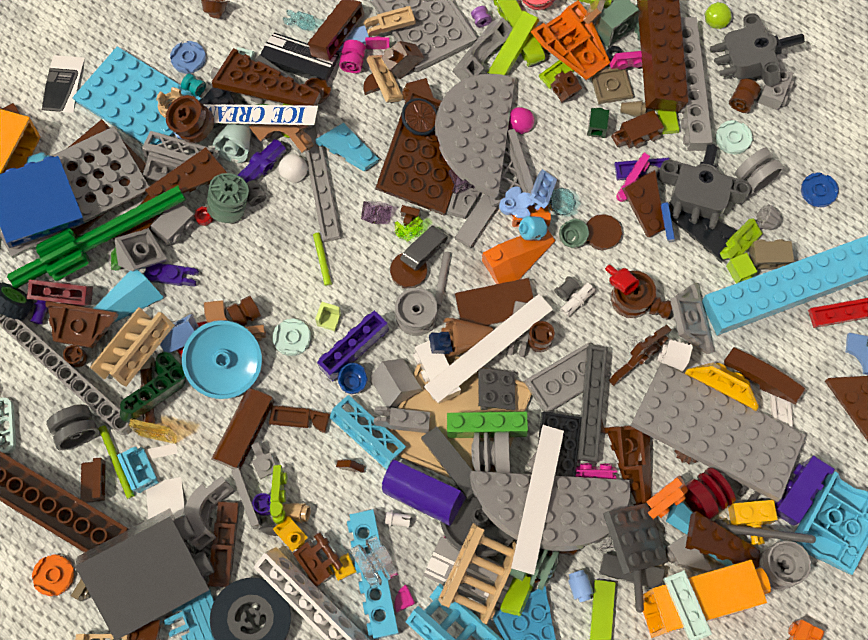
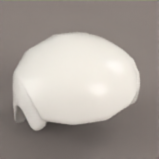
M297 154L285 155L278 166L280 176L292 183L302 180L308 171L306 161Z

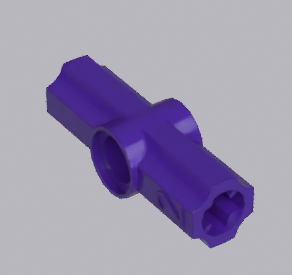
M274 139L262 152L258 151L251 157L249 164L238 176L247 183L257 180L262 175H267L266 172L269 169L272 170L274 163L286 152V148L279 140Z

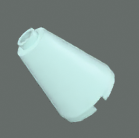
M227 124L213 142L215 150H219L218 156L231 162V158L238 160L237 163L244 162L249 155L252 133L249 126L251 124Z

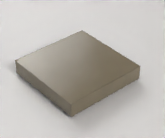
M618 68L603 69L591 77L598 105L633 99V92L626 68L621 70Z

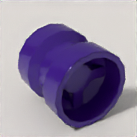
M260 493L254 497L252 502L253 508L259 515H270L271 496L266 493Z

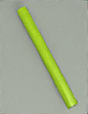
M106 425L100 426L98 428L123 491L126 498L130 499L135 495L117 457L118 454Z

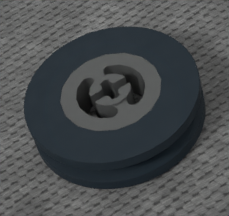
M244 578L226 586L216 597L210 612V628L214 640H286L290 629L291 612L289 603L266 580L260 578ZM248 605L260 607V610L248 609L251 617L256 616L254 618L256 627L259 626L262 617L266 618L263 628L254 634L241 632L243 628L253 630L252 624L250 622L246 623L247 615L245 612L242 613L239 622L235 621L238 612Z

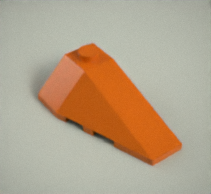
M548 229L545 236L539 241L524 240L521 236H518L483 252L482 262L496 284L520 280L550 248L555 239Z

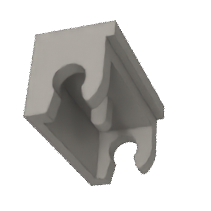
M149 152L143 177L158 181L184 162Z

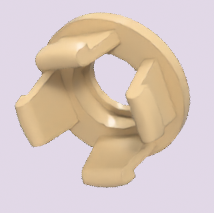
M172 87L170 93L164 94L160 91L157 95L158 110L164 118H166L168 105L177 98L184 96L181 94L180 89Z

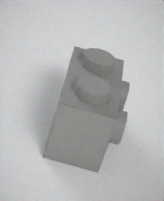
M780 68V82L775 86L765 84L758 103L778 110L781 105L784 106L788 95L785 94L791 90L794 83L791 80L794 73Z
M180 203L166 210L151 225V230L169 246L172 242L175 243L180 239L181 233L185 229L188 230L194 224V214Z

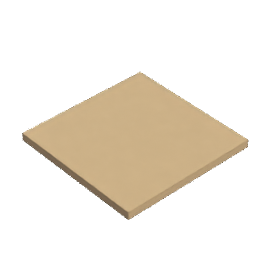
M444 354L449 366L460 358L458 356L447 357ZM420 364L417 365L413 375L422 391L400 403L398 409L430 412L429 431L437 426L472 471H475L472 464L471 451L474 438H448L447 413L525 412L532 395L525 383L515 379V410L489 407L488 410H481L480 406H478L477 371L459 385L461 389L460 395L438 404L424 386L428 382H424L421 375L423 370ZM389 429L406 446L405 450L397 457L451 478L422 442L421 437L426 433ZM509 437L510 447L514 437ZM386 443L387 449L392 453L398 449L395 444ZM491 465L490 472H496L495 465ZM481 466V472H485V466Z

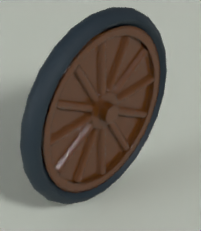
M421 98L411 99L404 105L401 113L402 121L411 133L425 136L435 130L437 110L434 105Z

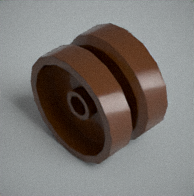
M185 95L174 100L168 107L166 124L168 128L186 142L197 143L207 138L214 126V116L212 111L194 96Z
M630 271L639 280L638 287L628 295H624L620 290L613 287L611 304L619 315L626 318H638L648 312L656 296V286L647 274L641 271Z

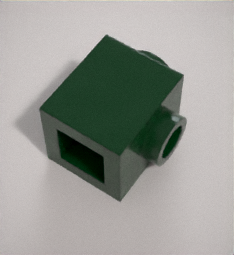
M591 108L587 136L605 138L609 110Z

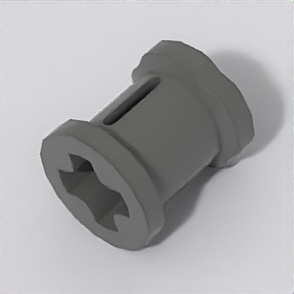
M567 276L565 282L560 287H556L554 292L563 301H567L568 296L574 290L579 289V285L572 277Z

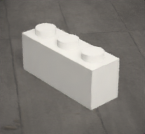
M430 341L414 348L415 354H413L416 365L420 364L423 370L421 375L424 382L429 383L449 367L444 354L431 353ZM458 386L438 404L460 395V387Z

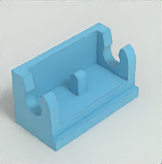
M133 447L117 455L132 491L141 493L159 483L143 447L139 449Z

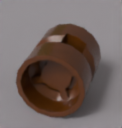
M751 79L740 80L729 100V105L741 113L750 112L754 101L761 91V87Z
M250 295L241 299L240 304L234 303L226 307L233 322L242 326L247 325L248 320L254 321L262 317Z
M538 321L531 326L528 346L533 351L542 353L549 350L555 335L552 325L545 321Z

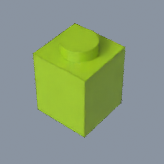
M747 253L730 259L726 265L736 284L753 278L758 272Z

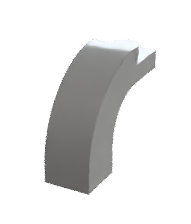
M222 476L212 482L207 488L203 484L197 487L184 508L183 514H186L196 534L189 541L199 551L216 538L209 526V515L218 501H221L234 490Z

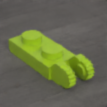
M274 465L272 475L270 514L276 524L283 523L286 516L283 510V503L286 502L284 485H287L288 477L287 473L283 471L282 465Z

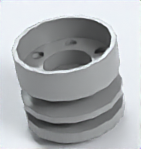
M509 431L495 432L494 441H490L488 432H484V441H480V433L475 432L471 446L472 464L475 471L481 472V466H485V472H490L491 465H495L497 473H510Z
M782 541L760 554L759 568L766 572L771 589L785 590L802 583L808 577L811 571V560L801 545L793 541Z

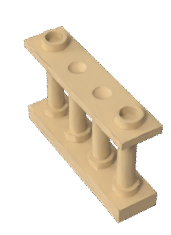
M138 307L90 368L102 379L105 380L110 374L121 385L127 387L175 325L161 312H158L151 319Z
M473 523L438 600L441 605L448 608L451 603L456 602L480 613L479 619L484 624H487L488 620H491L495 614L494 607L511 572L517 543L513 541L511 547L494 541L485 536L483 533L484 529L481 526ZM483 544L507 555L502 567L476 556L475 550L477 545ZM473 563L498 574L494 585H489L467 575L466 569L468 565ZM464 582L489 593L485 604L482 605L458 594L457 589L460 583L463 584Z

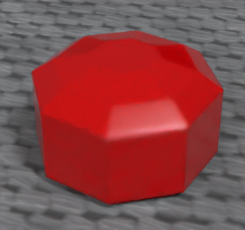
M201 206L195 210L194 218L199 225L207 226L212 223L213 218L207 212V207Z

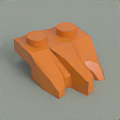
M680 475L647 501V504L651 507L648 514L652 519L657 516L662 518L670 511L669 506L673 503L677 506L686 499L684 495L688 489Z

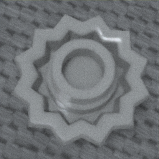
M768 204L757 213L756 223L759 228L772 230L777 226L781 217L778 211Z

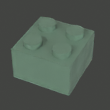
M614 0L607 9H602L601 14L597 16L595 28L601 42L607 48L634 28L639 9L630 0Z

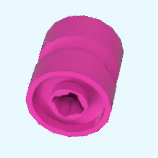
M347 40L343 43L339 62L341 70L349 73H359L362 70L366 46L362 42Z

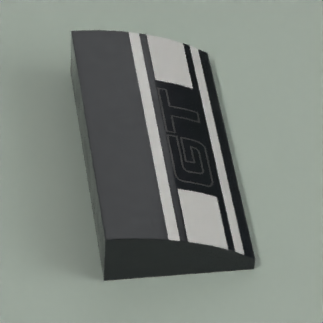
M275 32L271 35L260 53L262 57L283 71L307 79L318 78L326 80V82H328L339 58L337 53H335L330 61L312 57L308 43Z

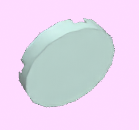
M731 120L720 125L715 139L721 150L728 154L736 155L745 152L749 148L753 136L746 124Z
M295 318L284 320L275 327L273 332V343L276 349L281 354L287 356H297L303 353L311 342V332L308 326L303 321Z

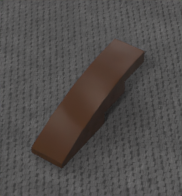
M735 347L732 348L724 360L725 366L742 372L745 379L759 384L760 390L795 405L805 392L803 386L786 374Z
M218 501L217 520L214 526L216 538L213 540V544H211L210 557L215 573L209 575V586L226 587L230 584L238 525L239 502Z

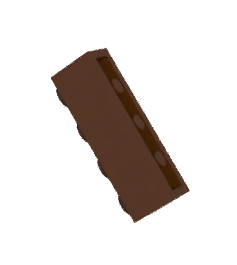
M341 0L336 5L335 9L328 15L327 19L308 42L312 57L326 61L332 59L364 17L362 2Z

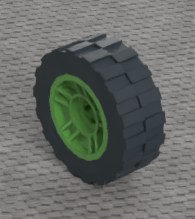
M0 283V314L14 320H24L34 305L33 300L27 299V294L19 288L15 289L11 284Z

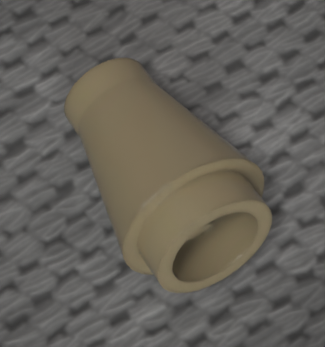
M643 101L622 102L620 113L638 117L647 113V108H645V102Z

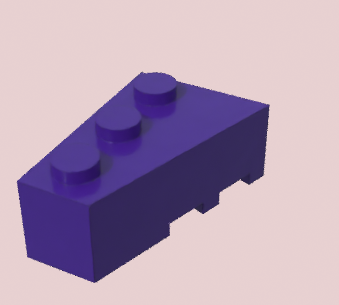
M812 456L802 464L798 463L792 472L795 476L792 480H788L781 500L779 502L774 501L777 516L792 526L799 524L812 505V500L818 490L821 491L824 487L822 483L829 474L832 475L835 469L815 456Z

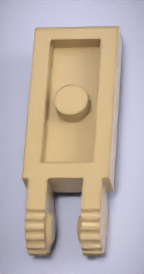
M411 6L377 14V16L366 19L364 24L365 27H371L367 30L368 36L372 37L379 35L381 32L384 33L414 25L416 20Z

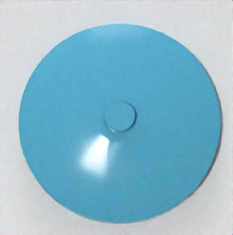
M228 320L208 322L197 328L186 341L182 353V367L188 382L201 394L215 399H228L244 393L256 381L262 364L260 346L254 335L244 326Z

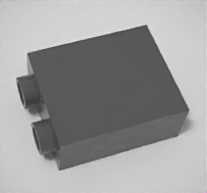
M169 508L77 557L75 568L114 640L124 637L209 590L206 577L215 573V570L204 550L194 555L188 540L195 537L196 534L186 514L175 518Z

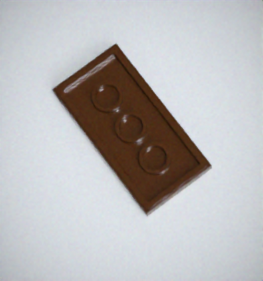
M529 278L454 293L460 320L485 326L502 323L511 317L515 301L528 303L533 299Z

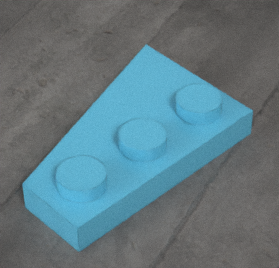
M345 123L318 137L315 142L319 146L323 145L330 149L329 152L337 153L344 157L345 161L362 171L373 167L379 160Z

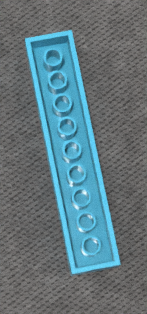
M868 235L705 295L702 300L703 308L716 335H721L868 280Z

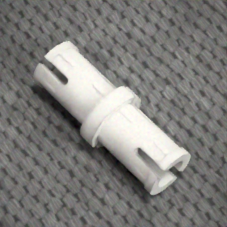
M586 283L577 293L571 295V299L560 310L564 311L563 313L569 317L579 306L582 307L584 305V301L595 292V289L591 284Z

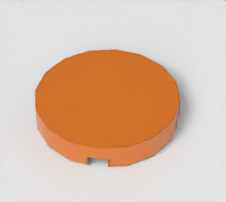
M56 554L40 559L32 572L35 589L41 594L51 597L66 592L74 579V568L71 562L64 556Z

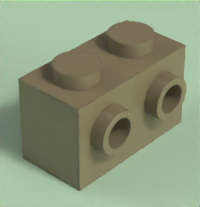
M760 239L753 242L749 248L750 259L756 270L777 269L794 263L792 241H785L783 239L766 241Z

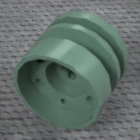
M222 173L210 181L206 207L207 212L213 219L222 223H234L242 218L249 193L248 185L244 179L235 174Z
M549 550L539 551L535 573L530 579L531 586L534 585L537 578L541 579L538 585L540 590H543L550 582L558 565L560 551H554L552 556L547 555ZM511 569L510 572L511 576L521 581L529 574L515 569Z

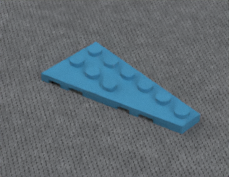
M546 586L543 590L537 589L530 593L521 616L504 613L499 610L495 612L492 618L503 640H556Z

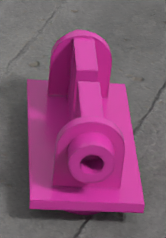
M580 463V466H576V471L579 474H576L575 477L594 478L595 476L601 479H616V474L613 473H617V469L608 463H601L600 466H592L591 463Z

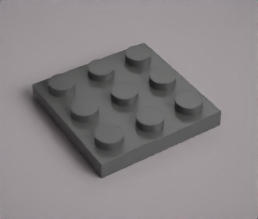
M647 503L603 513L623 574L668 563L654 519L648 514L650 508Z

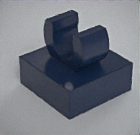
M432 332L429 335L432 354H450L452 352L449 332Z

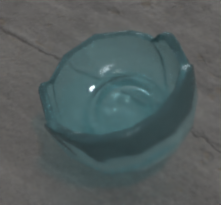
M561 187L553 190L548 206L554 214L565 216L573 212L576 200L569 189Z

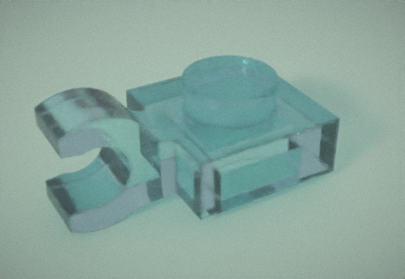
M292 10L286 11L287 16H290V18L283 17L284 24L292 25L296 23L302 30L309 29L313 31L315 27L314 16L297 11V13Z

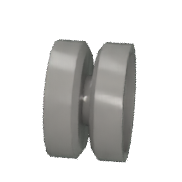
M767 147L751 155L735 172V176L738 179L745 180L750 184L751 194L757 193L770 184L784 169V166L778 160H772L773 154Z
M410 288L398 296L395 303V315L399 328L404 333L412 336H422L431 331L437 321V302L429 291L422 288Z

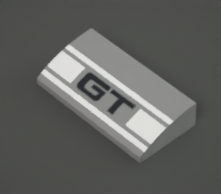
M440 537L423 575L442 585H445L459 554V551L447 539ZM486 557L483 558V559H485V560H487V561H490V562H492V563H494V564L499 565V566L502 567L501 564H499V563H497V562H495V561H493V560H490V559H488V558H486ZM473 563L469 564L466 569L467 575L492 586L498 574ZM510 574L494 607L497 611H499L513 579V576ZM464 582L463 584L460 583L457 589L459 593L482 604H485L489 593Z

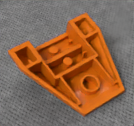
M577 0L568 6L561 15L547 24L542 23L533 29L531 33L542 47L585 80H588L609 65L610 60L593 22L587 24L583 20L587 11Z

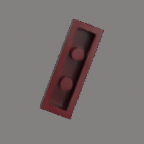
M30 279L27 299L91 305L93 286Z

